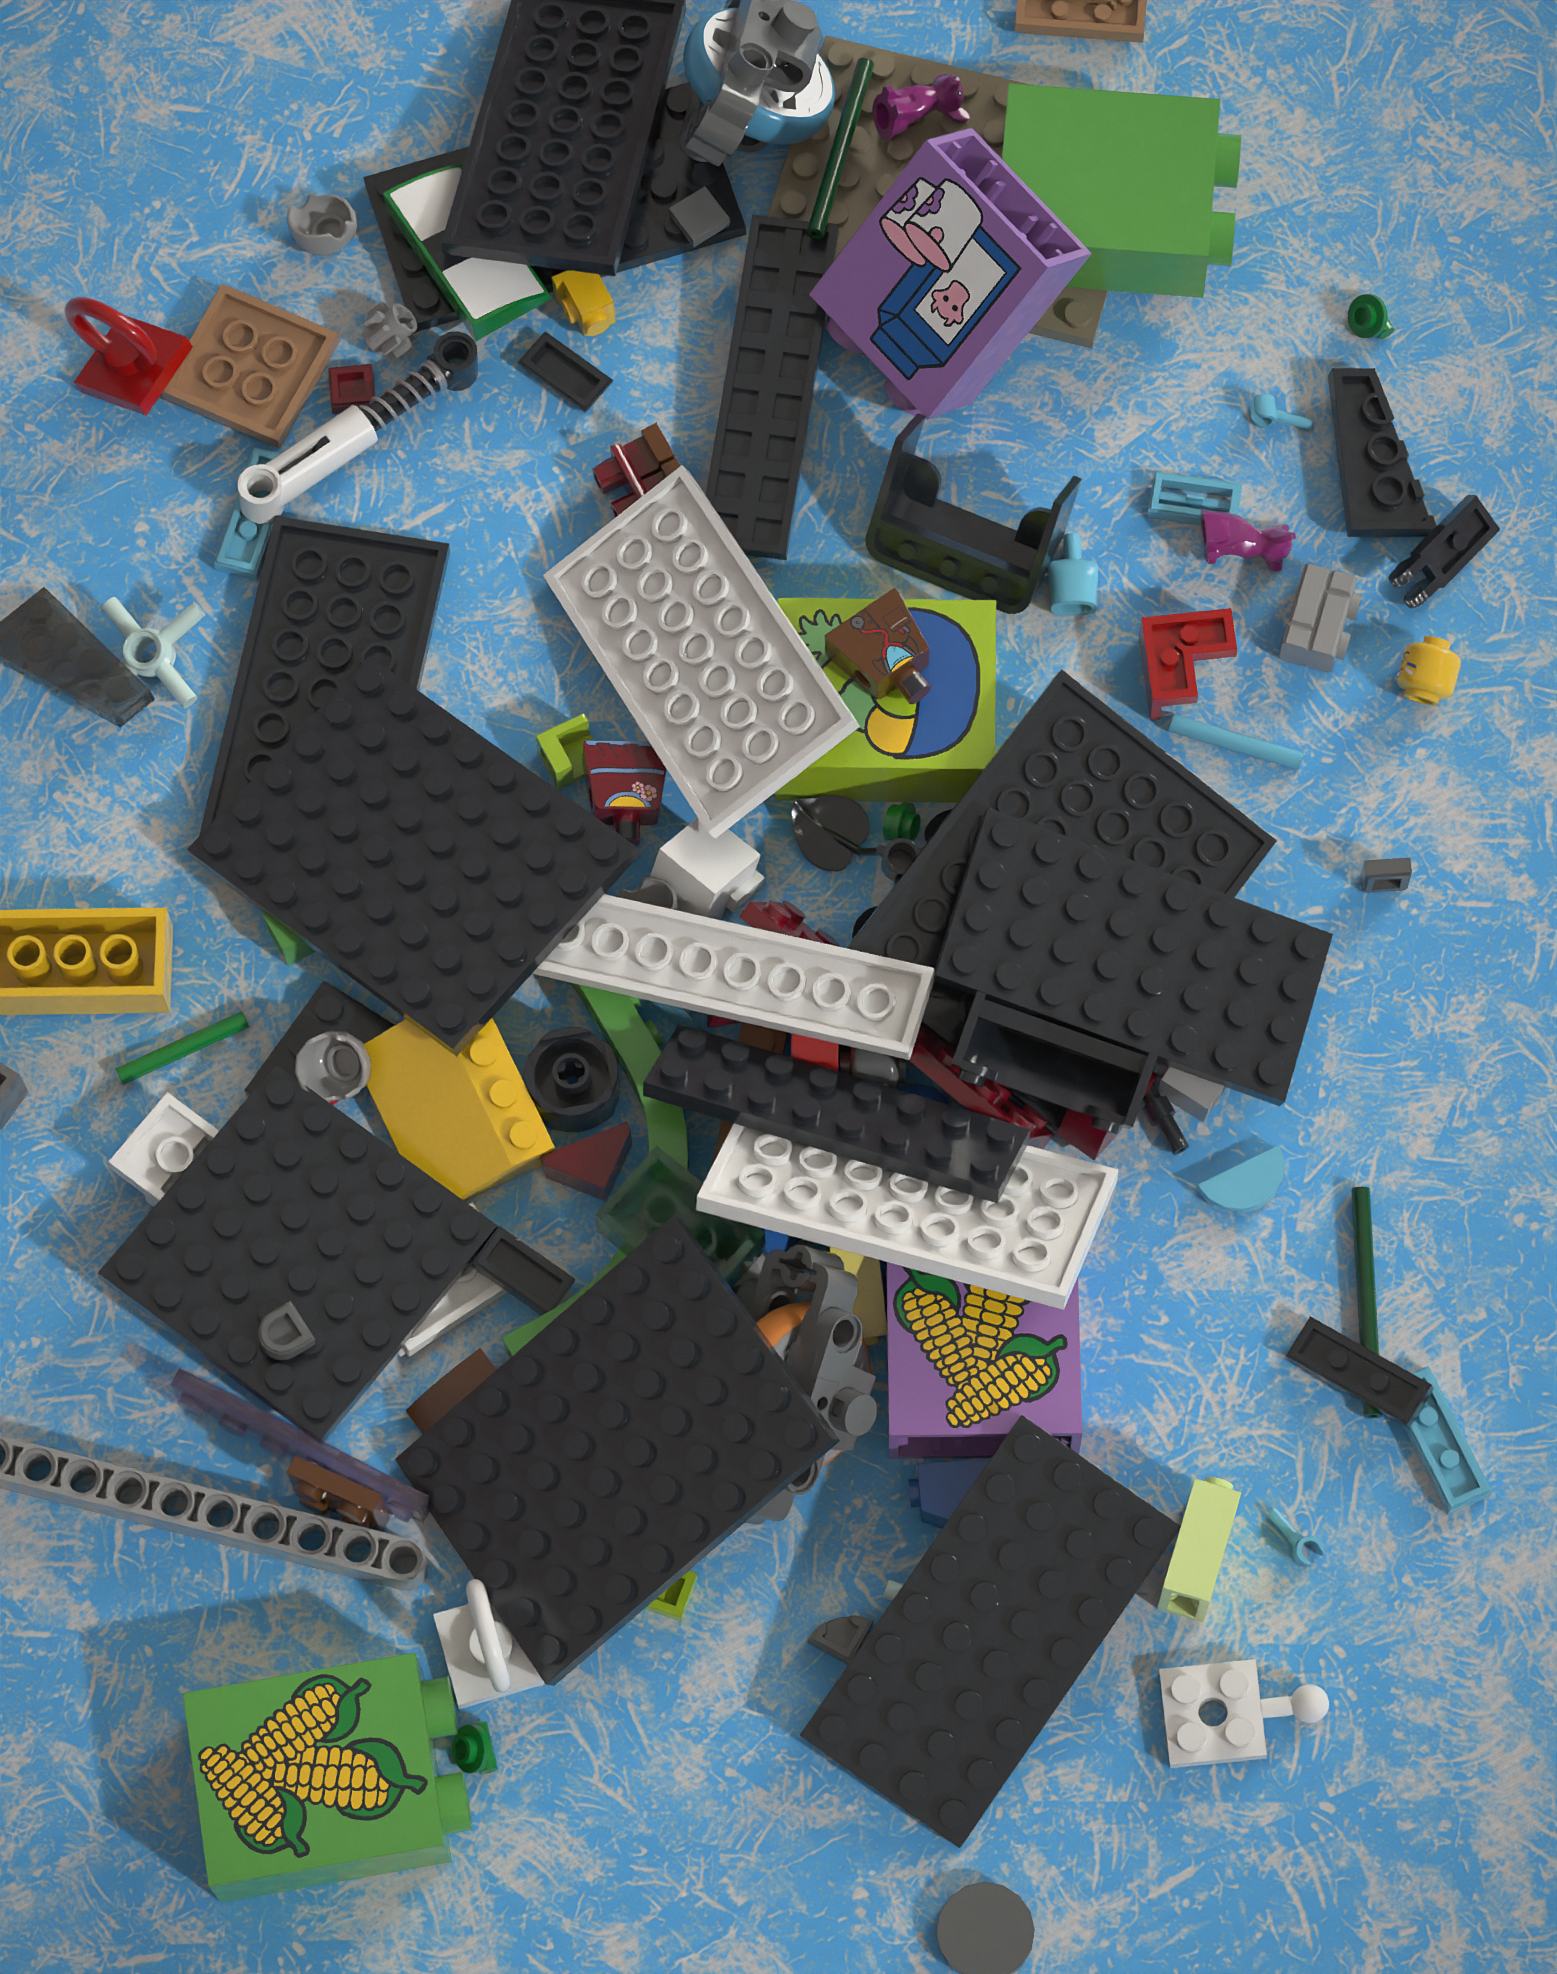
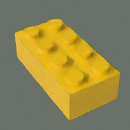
M166 907L0 910V1015L170 1013L173 925Z

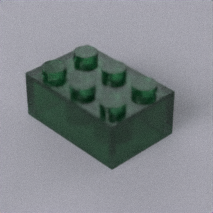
M658 1146L648 1154L594 1215L597 1232L626 1256L672 1216L681 1218L731 1289L766 1250L765 1233L757 1226L696 1210L697 1195L703 1183Z

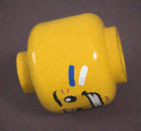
M1424 636L1423 643L1415 642L1405 647L1396 677L1399 687L1405 690L1403 694L1405 698L1421 704L1437 706L1440 700L1448 699L1453 695L1461 668V660L1456 653L1449 650L1451 644L1449 641L1434 636Z

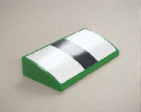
M457 164L412 178L384 192L383 195L386 210L476 342L549 301L551 297L530 265L443 254L441 241L463 169L461 164Z

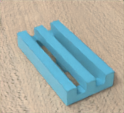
M1154 471L1147 518L1201 525V509L1238 515L1243 484ZM1161 487L1206 494L1227 496L1232 498L1231 501L1204 498L1203 495L1189 493L1187 495L1163 492L1160 490Z

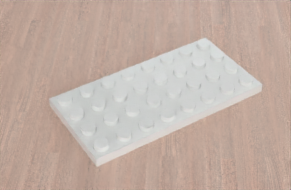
M683 465L543 575L707 833L715 839L860 727L691 473Z
M733 1124L697 1195L696 1210L1064 1310L1116 1186L1118 1169L1027 1145L998 1203H994Z

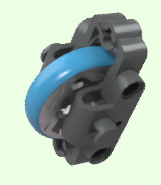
M727 0L724 9L708 14L696 24L688 36L683 54L685 73L692 87V93L679 136V144L688 156L697 161L710 162L719 167L726 156H731L736 149L749 153L760 151L769 143L778 145L800 143L808 140L822 129L833 110L835 89L830 71L818 54L822 38L821 30L815 13L808 6L795 0Z

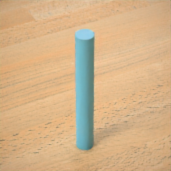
M1176 714L1173 715L1169 727V732L1296 770L1300 769L1304 756L1303 752Z

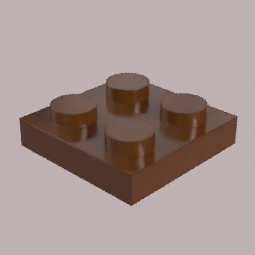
M294 1456L286 1473L294 1488L293 1491L297 1496L301 1497L299 1503L302 1506L321 1515H324L326 1510H330L343 1516L341 1522L381 1532L384 1531L390 1515L381 1494Z

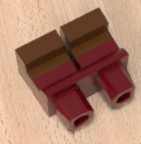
M657 422L641 430L642 436L624 446L621 444L610 446L611 457L592 468L593 478L603 495L621 486H624L628 495L611 502V509L615 518L681 466Z

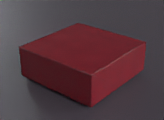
M372 364L328 368L332 414H340L351 405L359 408L360 405L368 406L370 404L371 398L375 397Z

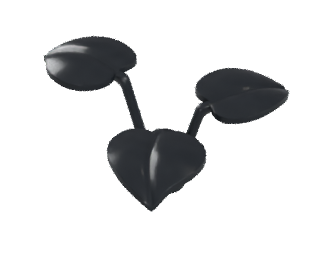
M830 795L809 799H796L793 802L791 821L797 845L805 858L820 869L835 872L841 871L848 866L853 853L861 857L880 856L882 857L881 868L887 878L894 881L895 885L922 850L913 841L906 838L894 839L886 847L883 845L873 848L859 847L868 837L869 821L863 808L849 798ZM952 809L943 811L930 820L924 831L926 843ZM878 906L865 910L858 917L853 927L852 940Z

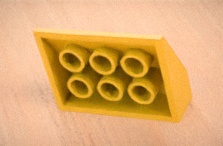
M493 1018L490 1019L457 1057L407 1019L364 1044L371 1059V1076L366 1086L398 1153L463 1201L469 1200L542 1166L540 1156L555 1150V1146Z

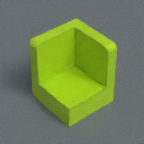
M581 714L536 735L538 754L557 790L585 777L582 765L584 741H594L590 735L589 721L585 714Z

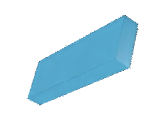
M254 447L247 468L253 465H265L281 453ZM261 490L253 493L252 496L264 498L270 492ZM239 493L217 552L214 567L217 571L258 581L274 521L257 524L248 520L241 511Z
M1428 1365L1412 1374L1432 1384L1434 1389L1410 1429L1405 1426L1403 1427L1449 1515L1490 1497L1492 1490Z

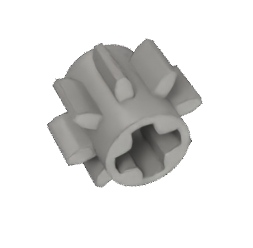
M382 301L367 313L369 317L363 321V325L367 327L363 331V336L367 345L376 354L386 356L392 351L397 358H400L413 347L412 342L418 338L414 333L417 329V322L408 308L401 304H394L388 308Z

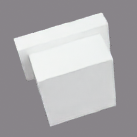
M698 817L659 849L650 877L667 881L676 891L679 911L717 920L723 917L726 907L732 912L738 909L761 889L765 879L762 874L755 870L761 856L757 851L729 829L715 839L707 833Z

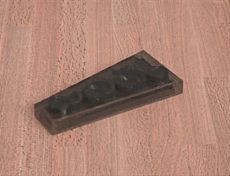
M45 587L41 588L0 621L1 660L5 661L11 669L22 675L27 673L40 680L44 687L56 693L60 691L73 698L76 704L121 728L155 700L151 690Z

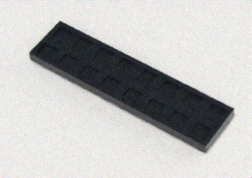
M752 214L705 496L745 555L787 560L826 320V312L809 294L835 261L840 231L839 225L827 224L823 238L815 240L806 234L809 221Z
M678 1024L643 1082V1096L994 1203H998L1029 1143L1030 1129L681 1024Z

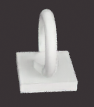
M473 1579L466 1585V1595L469 1604L433 1614L459 1709L545 1684L489 1601L485 1586L480 1580Z

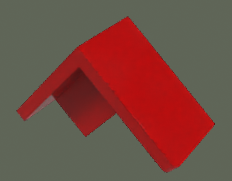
M1231 608L1141 617L1139 644L1150 720L1160 719L1162 706L1197 703L1198 690L1193 661L1236 657L1237 644Z

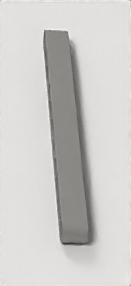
M0 1435V1452L6 1453L5 1461L0 1466L1 1489L398 1590L410 1591L416 1589L425 1582L428 1576V1564L422 1548L417 1542L408 1538ZM40 1463L51 1465V1471L45 1479L40 1481L29 1479V1473L35 1465ZM86 1474L97 1476L96 1483L90 1491L84 1493L74 1491L75 1483L81 1476ZM139 1486L142 1488V1494L135 1503L123 1504L119 1502L122 1491L127 1487ZM183 1497L188 1500L187 1507L181 1514L176 1516L165 1514V1507L171 1499ZM217 1510H232L234 1512L233 1518L228 1525L221 1528L210 1525L211 1517ZM274 1520L279 1523V1530L272 1538L260 1539L256 1537V1530L262 1522ZM320 1532L325 1535V1541L319 1549L307 1551L301 1547L302 1540L307 1534ZM363 1543L371 1547V1553L366 1560L358 1563L347 1559V1553L354 1545ZM411 1555L417 1558V1565L410 1573L398 1574L393 1571V1564L400 1556Z

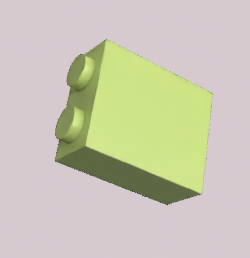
M1206 1477L1205 1481L1195 1478L1157 1609L1204 1622L1242 1493L1232 1490L1233 1485L1230 1482L1216 1477Z

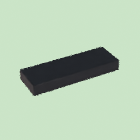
M1311 1316L1286 1355L1287 1359L1408 1429H1410L1434 1389L1432 1384Z

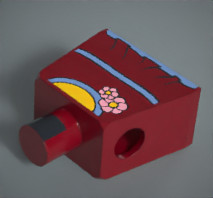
M584 741L582 765L591 814L606 825H613L614 831L635 846H638L640 844V825L653 826L658 823L667 772L665 765L649 741Z

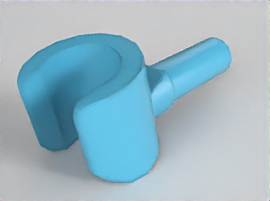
M1270 394L1256 395L1254 403L1250 404L1251 419L1257 427L1263 428L1272 426L1275 423H1284L1308 430L1311 429L1313 419L1276 410L1275 397Z
M1277 1508L1268 1514V1517L1293 1545L1292 1557L1298 1565L1305 1567L1311 1565L1301 1552L1303 1544H1310L1320 1556L1325 1553L1321 1540L1314 1536L1304 1537L1287 1521Z

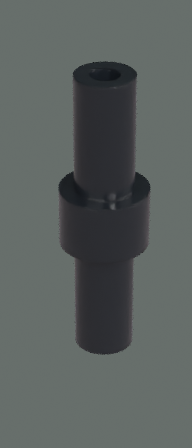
M1153 1083L1143 1098L1145 1106L1142 1110L1151 1126L1158 1127L1172 1154H1180L1189 1148V1144L1173 1118L1176 1112L1167 1096H1161Z

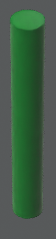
M240 1011L115 1069L124 1085L249 1028L243 1012Z

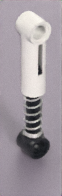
M459 331L448 332L442 335L435 343L434 352L427 356L426 362L421 363L418 372H409L407 379L404 381L396 380L393 389L385 388L383 395L379 398L372 397L368 406L360 405L358 408L355 405H351L265 465L259 464L246 468L238 479V493L243 515L251 522L257 524L274 521L275 516L282 514L284 505L377 443L376 432L379 429L386 431V425L393 420L399 422L398 416L404 412L411 414L413 406L416 404L423 405V399L429 395L435 397L436 392L444 391V389L462 391L469 388L478 376L477 345L473 338ZM453 358L464 360L463 363L455 365L447 361ZM261 490L270 492L264 498L252 496L253 493Z

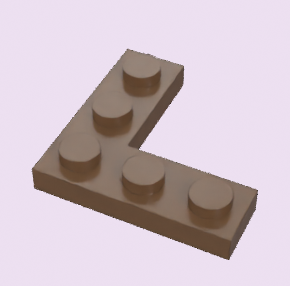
M1017 0L1015 33L1143 43L1147 0Z

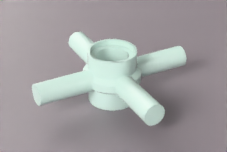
M116 597L107 600L103 604L102 609L126 637L123 645V654L126 662L93 690L97 697L103 703H107L139 674L144 677L157 676L184 709L190 707L197 700V696L173 668L176 659L173 644L206 615L197 603L193 602L161 631L154 628L141 629ZM151 643H156L157 652L155 657L151 661L144 663L142 654L145 647Z

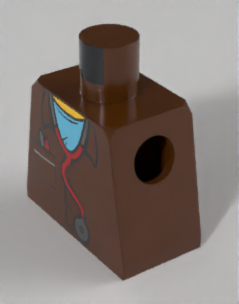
M895 587L824 635L825 654L873 698L877 700L882 699L897 688L909 704H915L923 699L931 690V686L920 674L929 665L930 650L928 644Z

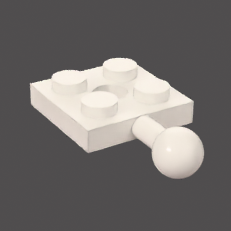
M1256 1659L1159 1669L1170 1768L1267 1759L1263 1718L1294 1715L1304 1723H1316L1325 1717L1329 1709L1327 1694L1322 1688L1313 1684L1300 1686L1294 1691L1292 1696L1260 1699ZM1216 1701L1226 1708L1227 1717L1222 1724L1208 1726L1201 1721L1199 1710L1205 1703Z

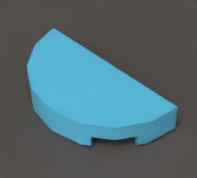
M1280 1144L1198 1184L1196 1190L1208 1204L1216 1205L1224 1210L1244 1214L1262 1208L1274 1199L1283 1181L1285 1159Z

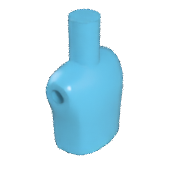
M1065 534L1063 536L1064 559L1052 561L1048 568L1051 612L1066 616L1095 613L1098 610V564L1092 560L1082 559L1081 536L1079 534Z

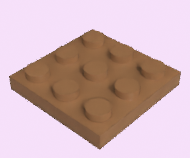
M221 284L189 340L193 348L162 392L163 399L280 449L340 342L339 333L225 284Z

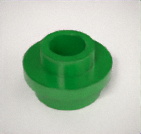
M903 802L901 805L892 804L888 808L883 822V836L885 839L891 841L898 838H906L911 841L916 839L920 829L921 818L919 814H916L914 804Z

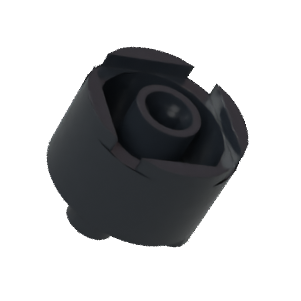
M563 1027L545 1034L538 1041L539 1043L532 1050L531 1054L529 1053L524 1067L527 1090L543 1123L552 1130L583 1132L609 1120L614 1114L620 1096L618 1066L612 1048L604 1040L591 1034V1031L581 1027ZM577 1076L578 1082L568 1084L567 1077Z

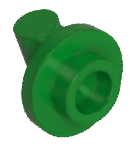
M1369 293L1360 295L1352 301L1348 310V323L1356 336L1360 338H1374L1378 336L1380 339H1384L1394 332L1395 329L1388 319L1386 305L1381 298Z
M487 1722L460 1727L452 1743V1755L458 1767L463 1772L469 1774L478 1772L479 1774H488L497 1771V1761Z

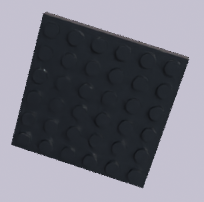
M276 1064L98 1272V1277L102 1282L322 1445L475 1260L498 1225L306 1086L308 1091L302 1089L294 1076ZM291 1301L314 1336L316 1345L291 1359H274L268 1356L260 1346L259 1325L267 1314Z

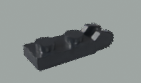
M1467 495L1410 553L1411 557L1403 560L1389 574L1388 580L1393 587H1400L1408 583L1421 570L1426 578L1415 583L1403 598V601L1409 608L1419 607L1439 588H1444L1500 531V528L1477 495Z

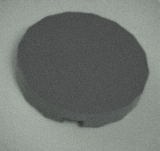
M981 1882L967 1885L950 1896L939 1914L936 1935L941 1954L950 1968L958 1974H1013L1023 1966L1031 1953L1035 1929L1031 1911L1018 1894L1004 1885Z

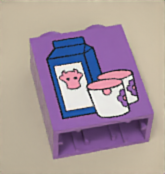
M972 128L928 139L924 142L809 295L829 315L826 320V327L832 338L842 347L853 353L866 354L888 378L885 381L884 387L892 402L906 413L913 416L919 413L926 416L925 418L928 420L973 403L1092 253Z

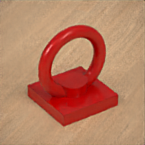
M75 297L70 299L65 306V317L71 328L85 343L95 350L75 379L74 384L81 393L147 416L193 348L188 338L123 315L111 306L92 298ZM84 315L97 319L111 327L106 336L98 331Z

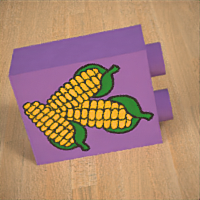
M886 1262L889 1459L991 1458L1021 1415L1079 1454L1082 1439L1078 1277L1064 1310Z

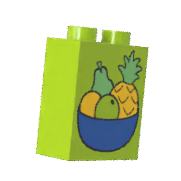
M778 598L779 606L860 727L776 791V801H794L796 799L833 795L846 797L856 802L958 803L995 755L996 600L903 599L930 650L929 665L920 674L931 686V690L917 703L909 704L897 688L882 699L877 700L873 698L825 654L824 635L877 599Z

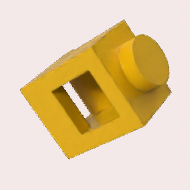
M567 270L552 277L556 302L558 304L561 303L564 314L570 324L578 323L584 336L599 335L606 331L611 324L616 323L614 302L599 274Z

